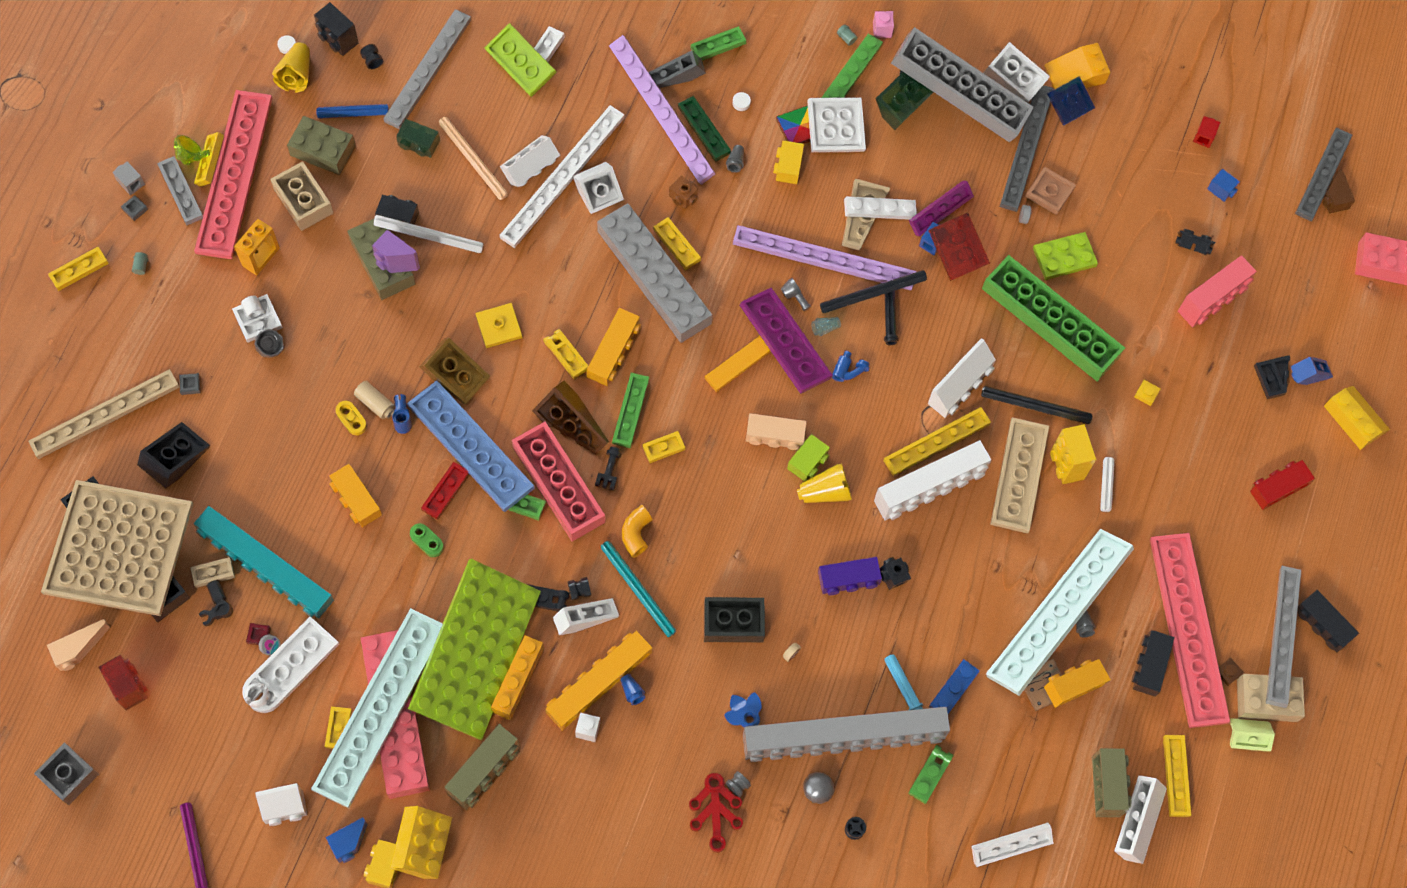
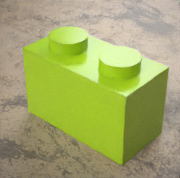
M811 434L788 462L787 469L804 482L807 481L809 477L812 478L818 472L817 467L820 464H825L828 460L830 447Z

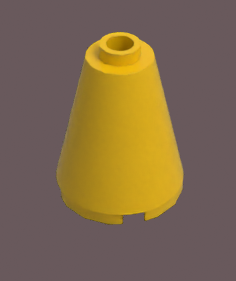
M294 43L272 72L273 81L281 89L288 92L289 89L295 90L294 93L306 89L310 61V49L306 44Z
M842 463L799 484L800 488L797 489L799 500H804V503L852 500Z

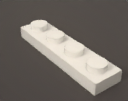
M848 196L844 199L845 216L911 219L917 214L916 200Z
M1045 823L971 847L976 867L1054 843L1051 826L1049 823Z

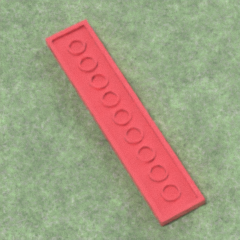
M235 91L194 250L195 254L233 259L234 246L237 243L272 103V95Z
M1183 533L1151 537L1150 544L1169 634L1175 637L1172 648L1189 728L1230 723L1190 534Z

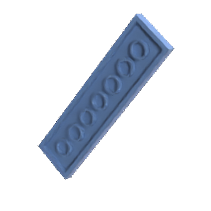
M435 381L407 403L412 412L504 512L535 489L528 478L438 381Z

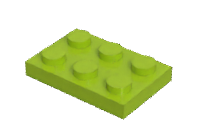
M1086 232L1033 246V251L1045 280L1094 268L1098 265Z

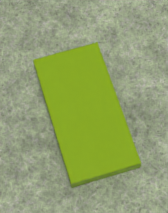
M510 23L484 48L531 97L557 73Z

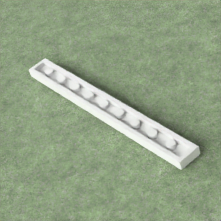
M611 105L604 111L500 234V239L514 248L520 243L574 179L573 176L579 173L623 121V113Z

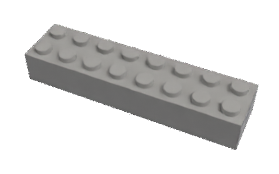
M915 27L906 36L891 64L1008 142L1018 136L1033 109V106Z
M628 203L597 221L598 233L680 343L712 324L711 312Z

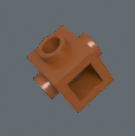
M681 175L669 187V197L672 198L676 205L686 209L697 201L698 188L694 182L688 181Z

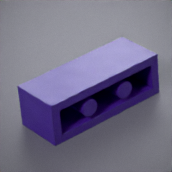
M877 557L819 566L818 569L822 594L836 595L839 591L844 590L854 592L862 587L873 589L880 585L882 580Z

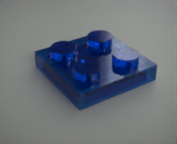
M1080 76L1047 93L1062 125H1066L1095 109Z

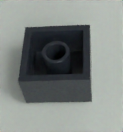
M331 2L314 14L315 26L318 29L317 35L322 41H327L334 52H339L344 56L359 44L354 23Z

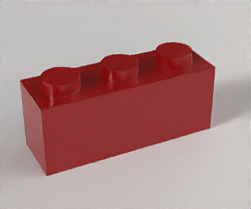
M1303 460L1297 463L1292 461L1285 466L1286 469L1282 471L1277 469L1269 474V478L1265 480L1260 478L1253 483L1254 487L1250 492L1262 510L1309 486L1315 480V477Z

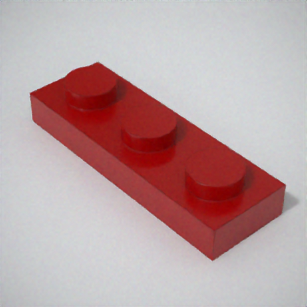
M453 461L422 505L421 510L438 520L470 475L469 472Z

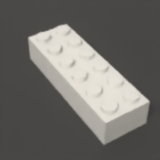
M979 440L878 488L874 502L884 520H894L906 510L911 512L923 502L925 504L930 503L940 494L942 496L947 495L957 486L961 488L974 478L975 480L982 478L989 468L991 458Z

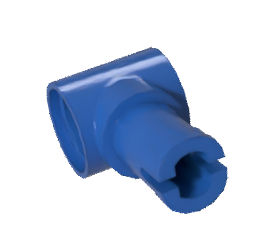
M400 394L401 400L399 395L394 396L395 410L392 419L395 430L400 434H405L411 430L412 424L406 405V395Z

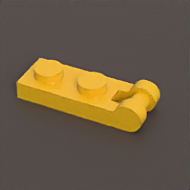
M560 329L556 330L554 335L543 339L545 345L550 348L573 379L587 371L588 364ZM558 340L561 342L558 345H555V342H557Z

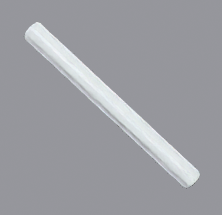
M376 215L374 218V226L477 253H481L483 249L482 242Z

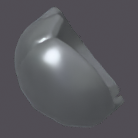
M262 330L255 337L256 351L263 357H276L284 349L283 337L275 330Z
M814 772L808 775L803 783L804 794L812 803H825L834 794L833 781L825 773Z

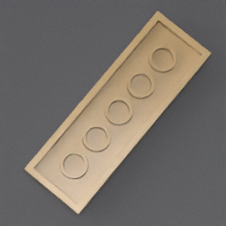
M1011 418L990 525L1029 533L1049 430L1048 425Z

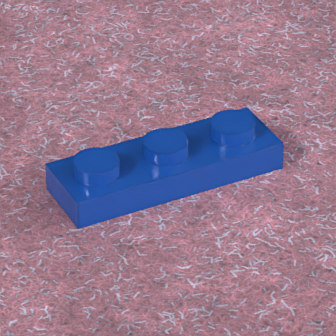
M963 659L931 702L929 708L947 707V713L949 714L980 670Z

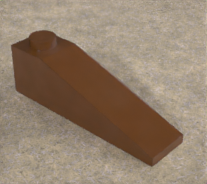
M565 380L554 387L532 410L542 422L547 423L548 427H554L561 432L560 434L576 440L577 444L594 454H597L609 442L578 394Z

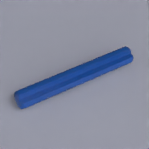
M387 104L318 107L316 114L318 118L386 115L389 107Z

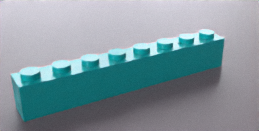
M210 506L193 523L197 529L196 533L203 539L208 537L212 540L211 544L218 550L223 548L227 551L226 555L233 561L238 559L242 562L241 566L248 572L253 570L258 574L256 577L266 584L267 581L271 583L273 590L280 595L282 593L288 596L287 599L293 605H301L304 608L303 611L308 616L313 617L314 615L319 619L334 601L330 593Z

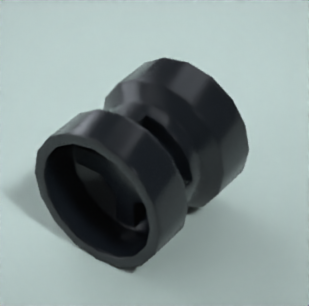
M368 44L360 50L367 68L371 70L380 67L384 62L382 56L378 54L379 51L375 44Z
M583 577L579 581H568L572 600L578 599L579 596H591L587 577Z

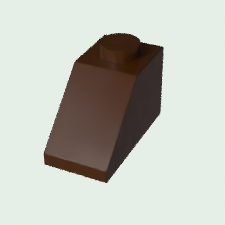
M1343 170L1337 172L1323 197V205L1327 208L1329 214L1348 210L1355 202Z

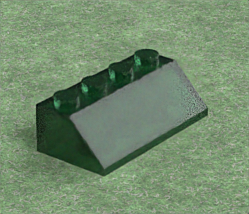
M902 72L875 99L882 118L896 130L934 92L905 72Z

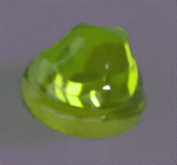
M177 135L174 139L176 159L185 165L195 161L198 162L210 155L209 150L202 151L200 146L188 136Z

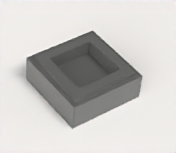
M135 195L121 206V209L133 221L148 210L147 206Z
M199 373L179 375L181 395L201 393Z

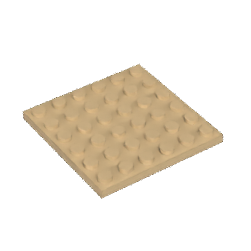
M76 480L41 593L161 616L193 502Z

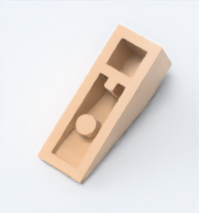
M102 619L48 644L47 647L55 666L60 671H68L80 663L110 629L106 620Z

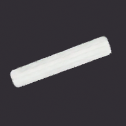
M1105 457L1103 460L1100 508L1103 512H1110L1112 509L1115 461L1112 457Z

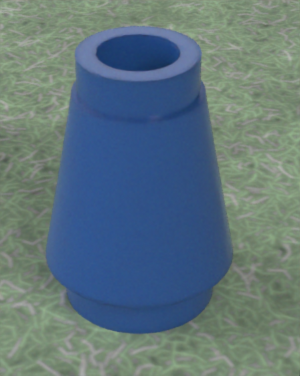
M627 674L620 679L627 702H630L631 705H637L645 699V691L631 674Z

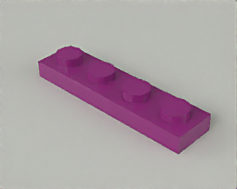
M963 180L909 219L916 236L924 234L933 222L939 223L974 197L968 181Z

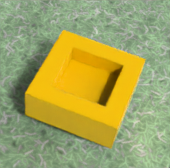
M1143 380L1134 397L1151 406L1161 388Z

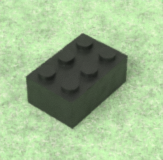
M705 597L704 642H764V598Z

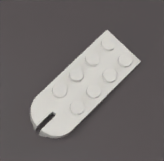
M309 617L246 680L242 691L244 700L253 710L260 713H268L275 710L339 645V642L314 619ZM261 693H263V696L259 700L254 701Z

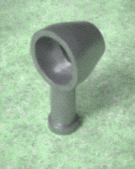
M793 278L789 279L781 288L783 294L787 299L795 297L802 310H808L811 305L808 304Z

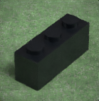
M1318 590L1298 606L1297 612L1299 617L1307 621L1312 626V630L1317 635H1320L1326 641V645L1336 653L1359 634Z
M1154 630L1143 636L1141 646H1144L1143 652L1139 653L1136 664L1139 665L1138 671H1134L1131 680L1134 683L1133 690L1154 697L1160 693L1175 637Z

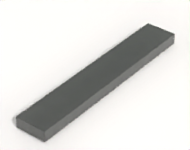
M1337 127L1335 128L1295 212L1296 215L1309 221L1313 220L1352 138V134Z

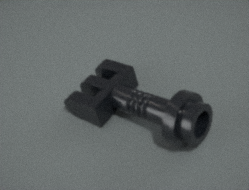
M610 447L607 450L606 454L609 456L604 474L598 473L595 486L599 487L601 480H603L602 488L606 489L608 482H611L610 490L614 491L617 477L612 476L616 459L621 458V449Z

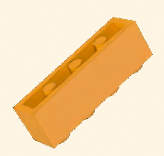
M621 308L618 309L587 368V378L605 386H608L610 381H614L618 365L621 366L624 362L626 349L630 350L634 334L637 335L640 331V316Z
M526 635L524 636L491 706L494 714L511 721L544 650L543 642Z

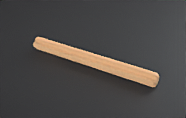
M447 117L440 119V126L498 199L503 200L506 198V190Z

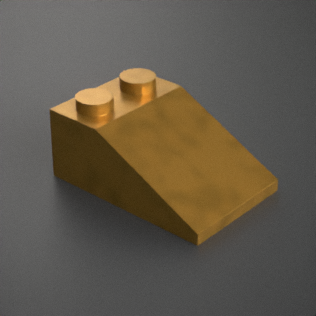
M450 338L443 339L419 366L430 378L438 381L444 389L464 404H467L490 377Z

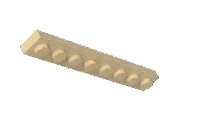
M169 369L28 442L36 457L40 459L180 387Z

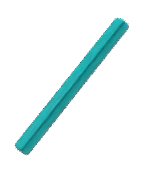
M610 541L604 542L601 545L602 551L667 637L674 635L676 629Z

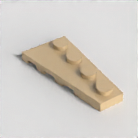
M855 179L851 197L885 198L890 188ZM847 216L842 246L860 250L875 218Z

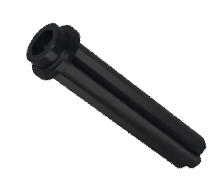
M895 291L885 294L886 336L884 341L887 345H895L899 340V337L896 335Z

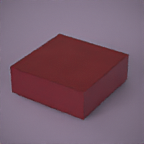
M250 623L246 643L259 646L260 639L270 634L271 627Z

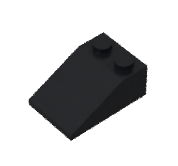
M181 422L142 449L137 465L166 489L179 480L210 448V445Z

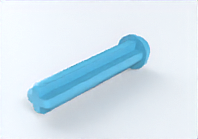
M895 655L887 656L884 661L900 689L909 710L923 709V703L919 702Z

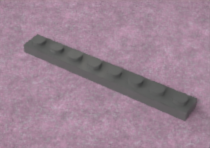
M1043 85L1031 100L1030 105L1033 106V109L1024 124L999 207L1015 212L1018 210L1054 90L1052 87Z

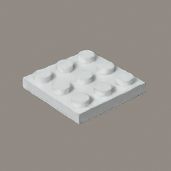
M809 98L807 100L811 152H864L866 150L861 98Z

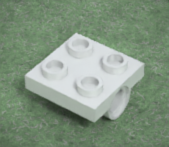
M267 294L259 298L257 296H249L242 300V305L232 308L247 343L255 340V337L262 330L272 329L277 331L283 328Z

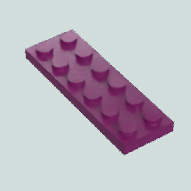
M772 288L740 303L739 306L800 394L832 378L833 375Z

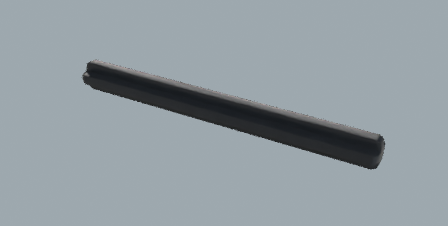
M924 270L822 302L820 303V309L822 313H827L926 281L927 275Z
M984 386L981 392V396L1086 424H1090L1093 417L1092 413Z

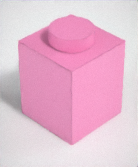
M875 11L873 20L874 37L891 38L894 28L893 11Z

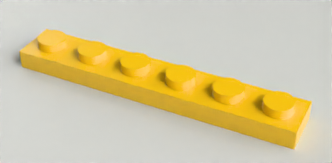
M982 407L885 457L883 461L891 474L895 476L986 428L991 424V421Z

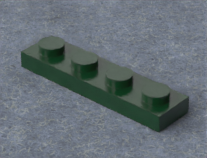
M692 96L678 103V108L716 162L731 153V149L695 97Z

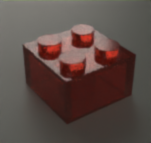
M120 654L98 667L116 701L125 710L148 699L145 694L148 689L144 682L140 680L137 675L139 673L129 658L124 659Z

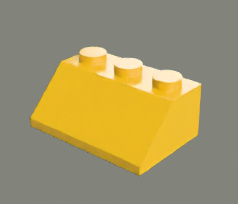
M1354 386L1343 389L1331 397L1324 405L1326 410L1360 450L1390 430Z

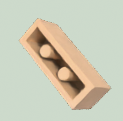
M749 413L746 442L753 445L768 444L774 448L783 446L790 450H798L804 443L806 421Z

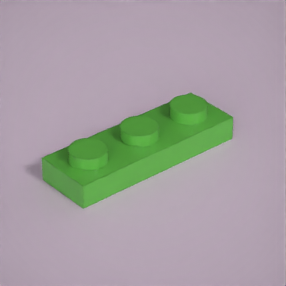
M738 26L693 43L690 48L703 61L745 45L746 39Z

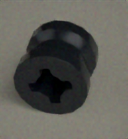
M860 817L850 818L844 829L846 836L851 840L860 839L866 831L864 820Z

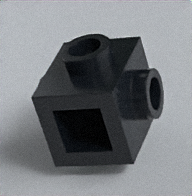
M894 557L883 562L884 565L880 568L882 581L886 583L889 590L903 585L911 579L909 567L905 561L903 562L901 557L896 560Z

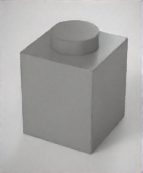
M128 161L123 165H119L113 171L117 182L129 195H132L145 185L141 175Z

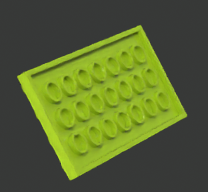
M469 559L408 709L482 740L493 713L491 706L517 653L541 591L476 560Z

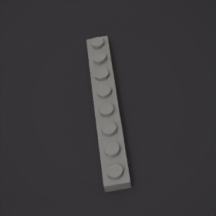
M456 9L454 10L383 118L385 123L399 130L401 129L469 25L471 16Z
M1281 566L1279 571L1266 704L1283 708L1288 706L1301 578V570Z

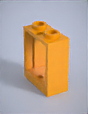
M260 219L253 223L234 246L241 265L256 276L280 249L273 228Z

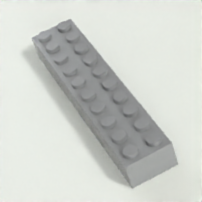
M947 707L744 727L743 732L745 760L750 759L751 762L762 761V758L770 757L771 760L782 759V756L790 755L791 758L802 757V754L810 753L811 756H818L826 751H830L831 754H838L846 749H850L851 752L862 751L866 747H870L871 750H877L886 745H890L891 748H897L905 743L917 746L925 741L937 744L946 738L950 732Z

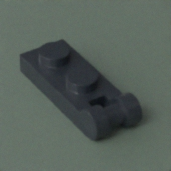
M529 585L541 591L535 607L557 612L567 607L565 604L570 595L568 591ZM553 597L559 598L558 603H552Z

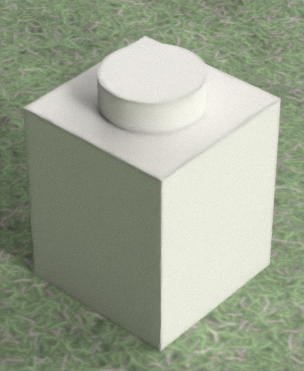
M580 713L575 731L576 738L596 742L600 727V717Z

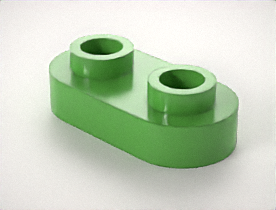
M421 523L412 526L410 529L411 540L430 557H438L442 554L444 549L443 542L435 533ZM419 530L423 531L421 535H417L416 532ZM432 543L437 544L435 548L430 547Z

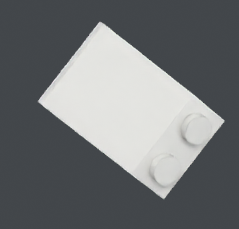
M1010 42L984 71L985 75L1026 102L1033 98L1050 77Z

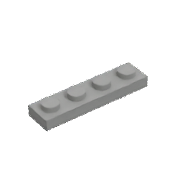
M173 156L157 163L186 225L203 219V215L175 157Z

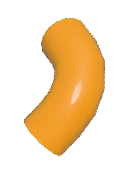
M643 505L637 507L626 517L622 527V541L633 558L638 557L648 548V545L641 536V530L653 519Z

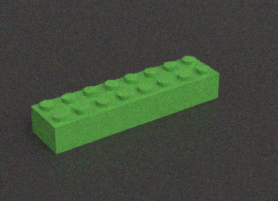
M1010 255L985 279L982 290L1097 382L1121 357L1125 349L1123 345Z

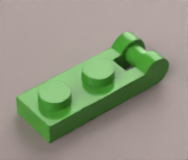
M936 745L908 794L926 804L954 755L950 752L947 754L941 750L940 746ZM936 757L944 760L941 765L934 761Z

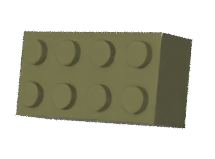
M374 219L348 230L347 233L380 299L384 300L414 286L415 281L411 271L390 273L386 269L382 270L377 266L372 245L388 229L374 226Z
M498 724L446 784L445 790L448 796L465 810L469 807L473 808L479 801L478 796L483 791L487 792L493 784L492 780L496 775L498 777L501 776L506 770L505 765L508 761H513L520 753L518 739Z

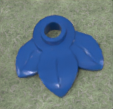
M754 692L746 700L740 696L732 695L730 699L731 711L724 714L726 720L734 726H758L760 722L758 713L762 708L759 696ZM747 717H752V718H753V722H752V723H748V722L746 721V718H747Z

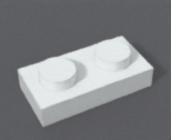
M549 26L534 49L548 62L565 38V34Z

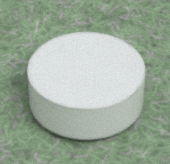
M291 36L281 37L278 40L280 52L286 54L293 44L296 43L295 39Z
M739 92L733 97V107L738 111H745L750 107L751 99L748 94Z

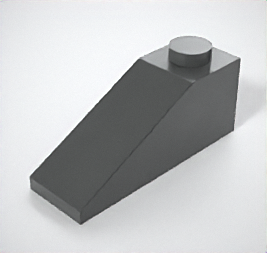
M690 51L650 71L649 74L657 86L663 88L692 81L706 74L702 59L695 52Z

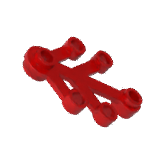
M711 773L705 778V788L689 801V808L692 811H698L701 808V802L711 794V803L697 818L690 821V829L694 832L699 831L704 821L712 814L713 837L710 839L709 847L713 852L720 853L726 846V841L721 836L720 814L730 822L734 830L742 828L743 820L740 817H736L719 801V793L730 802V807L734 810L741 807L742 800L740 797L734 796L724 786L725 781L722 775ZM716 780L718 786L713 787L711 781ZM738 800L740 804L733 806L732 801ZM693 801H697L699 803V806L697 808H693L691 806V803ZM739 820L741 825L735 827L733 821ZM696 821L700 824V826L698 828H694L692 826V823ZM719 841L721 847L715 848L713 843Z

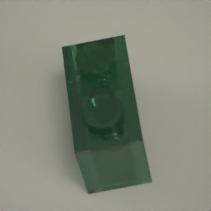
M405 119L396 135L397 143L402 149L412 150L422 157L427 156L431 158L440 142L439 131Z

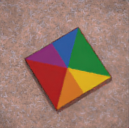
M808 105L776 116V121L786 141L801 144L811 142Z

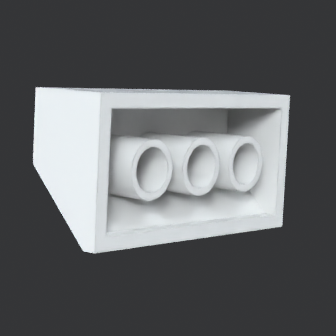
M982 338L940 381L931 393L928 405L944 418L949 413L953 415L959 408L958 404L961 401L965 402L971 395L970 391L973 388L977 389L983 382L982 378L985 375L988 377L995 369L993 365L996 359Z

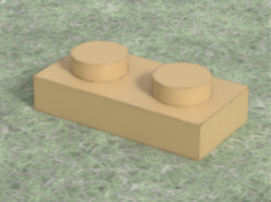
M230 557L191 567L196 588L205 586L215 580L220 582L235 578Z

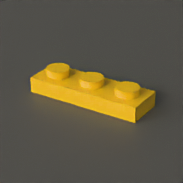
M220 132L208 135L194 181V184L199 187L210 184L213 180L224 135Z
M669 217L653 226L655 233L685 270L701 261L699 254Z
M96 247L48 273L57 290L60 291L109 263L100 248Z

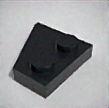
M1290 355L1259 362L1254 365L1267 399L1283 396L1287 393Z

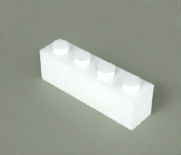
M1138 776L1131 798V808L1126 813L1115 847V852L1126 861L1144 863L1167 790L1157 778Z

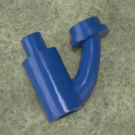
M845 351L843 356H840L837 361L832 378L839 382L853 379L863 371H869L870 364L865 360H859L856 363L857 368L847 372L852 362L850 359L852 354L849 351Z

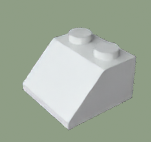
M607 162L573 176L578 192L591 214L624 200L613 167Z
M297 783L255 792L262 820L265 824H269V826L280 825L281 821L288 819L290 821H298L302 819V816L307 815L304 793Z

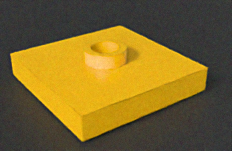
M512 303L475 313L486 348L522 338Z

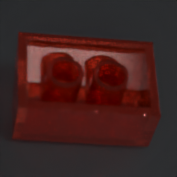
M965 213L928 230L950 281L990 264L969 213Z

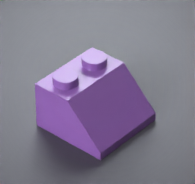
M386 230L372 245L376 264L382 270L386 269L390 273L418 271L420 268L417 252L389 230Z

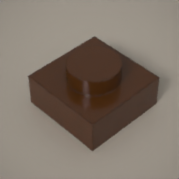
M1231 657L1218 667L1220 677L1227 686L1244 673Z

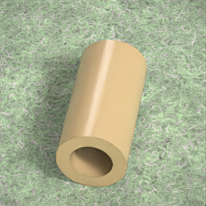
M363 381L355 389L354 396L381 419H389L393 415L395 405L369 382Z

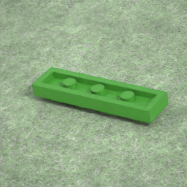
M635 373L630 374L612 444L631 448L649 382L648 376Z

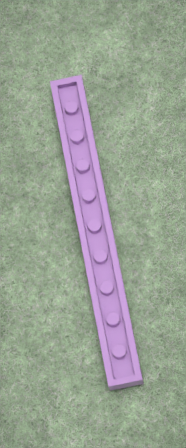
M622 35L610 44L609 47L697 181L702 185L714 176L715 172L626 37Z
M739 225L733 240V245L880 283L916 272ZM913 285L903 289L912 290Z

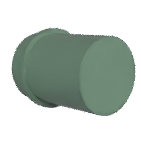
M843 25L838 29L837 34L850 46L858 37L849 29V26Z
M137 252L133 256L132 272L144 275L148 255Z

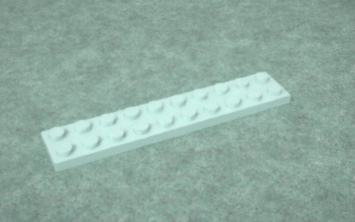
M1100 529L986 673L987 678L1020 696L1134 550L1133 545Z
M410 608L312 786V791L350 808L424 671L442 623Z

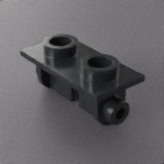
M1188 229L1178 232V234H1181V237L1177 236L1175 243L1179 247L1191 250L1192 244H1196L1195 252L1204 255L1211 254L1213 248L1210 245L1216 243L1211 241L1212 237L1206 235L1199 237L1194 235V231Z

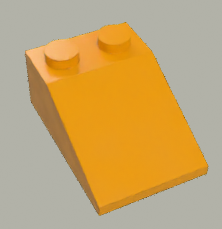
M1098 43L1079 47L1044 65L1047 74L1050 76L1049 79L1056 96L1105 84L1110 74Z

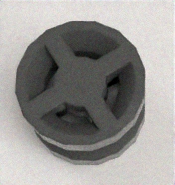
M738 771L731 780L725 783L738 797L743 795L745 789L751 787L746 777Z

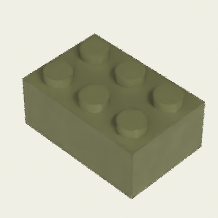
M306 116L302 117L287 144L290 156L338 175L341 174L356 146L352 134Z
M1100 748L1092 756L1096 817H1121L1131 808L1132 801L1131 796L1128 795L1127 788L1130 787V777L1126 774L1129 759L1128 755H1125V749Z

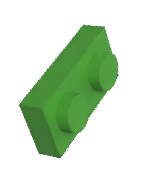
M526 495L508 510L539 521L546 501Z

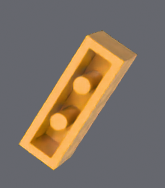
M350 464L329 475L331 489L334 493L338 492L341 498L339 500L345 509L347 507L352 513L349 515L355 524L359 523L363 528L382 516L379 507Z
M1089 659L1080 664L1081 667L1078 669L1074 666L1064 671V675L1056 674L1048 679L1049 683L1044 688L1055 708L1096 690L1111 680L1100 659L1093 662Z

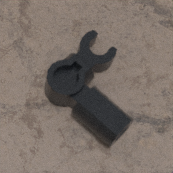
M219 580L206 585L216 606L212 607L210 611L203 610L199 613L200 617L208 615V620L203 622L205 627L212 625L215 619L228 618L233 613L232 606L226 602L227 598Z

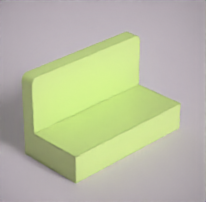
M1230 719L1232 727L1231 748L1260 751L1272 750L1275 733L1270 722Z

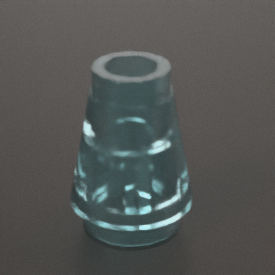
M838 317L816 318L815 321H812L811 327L814 335L823 336L840 328L841 323Z

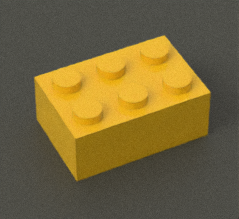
M1085 424L1062 429L1050 451L1051 459L1055 461L1057 466L1056 475L1058 479H1061L1062 485L1084 480L1096 461Z
M419 806L405 807L390 869L423 879H438L452 817Z

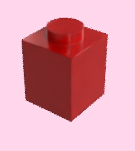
M1203 116L1193 142L1210 148L1221 122L1216 121L1214 118Z

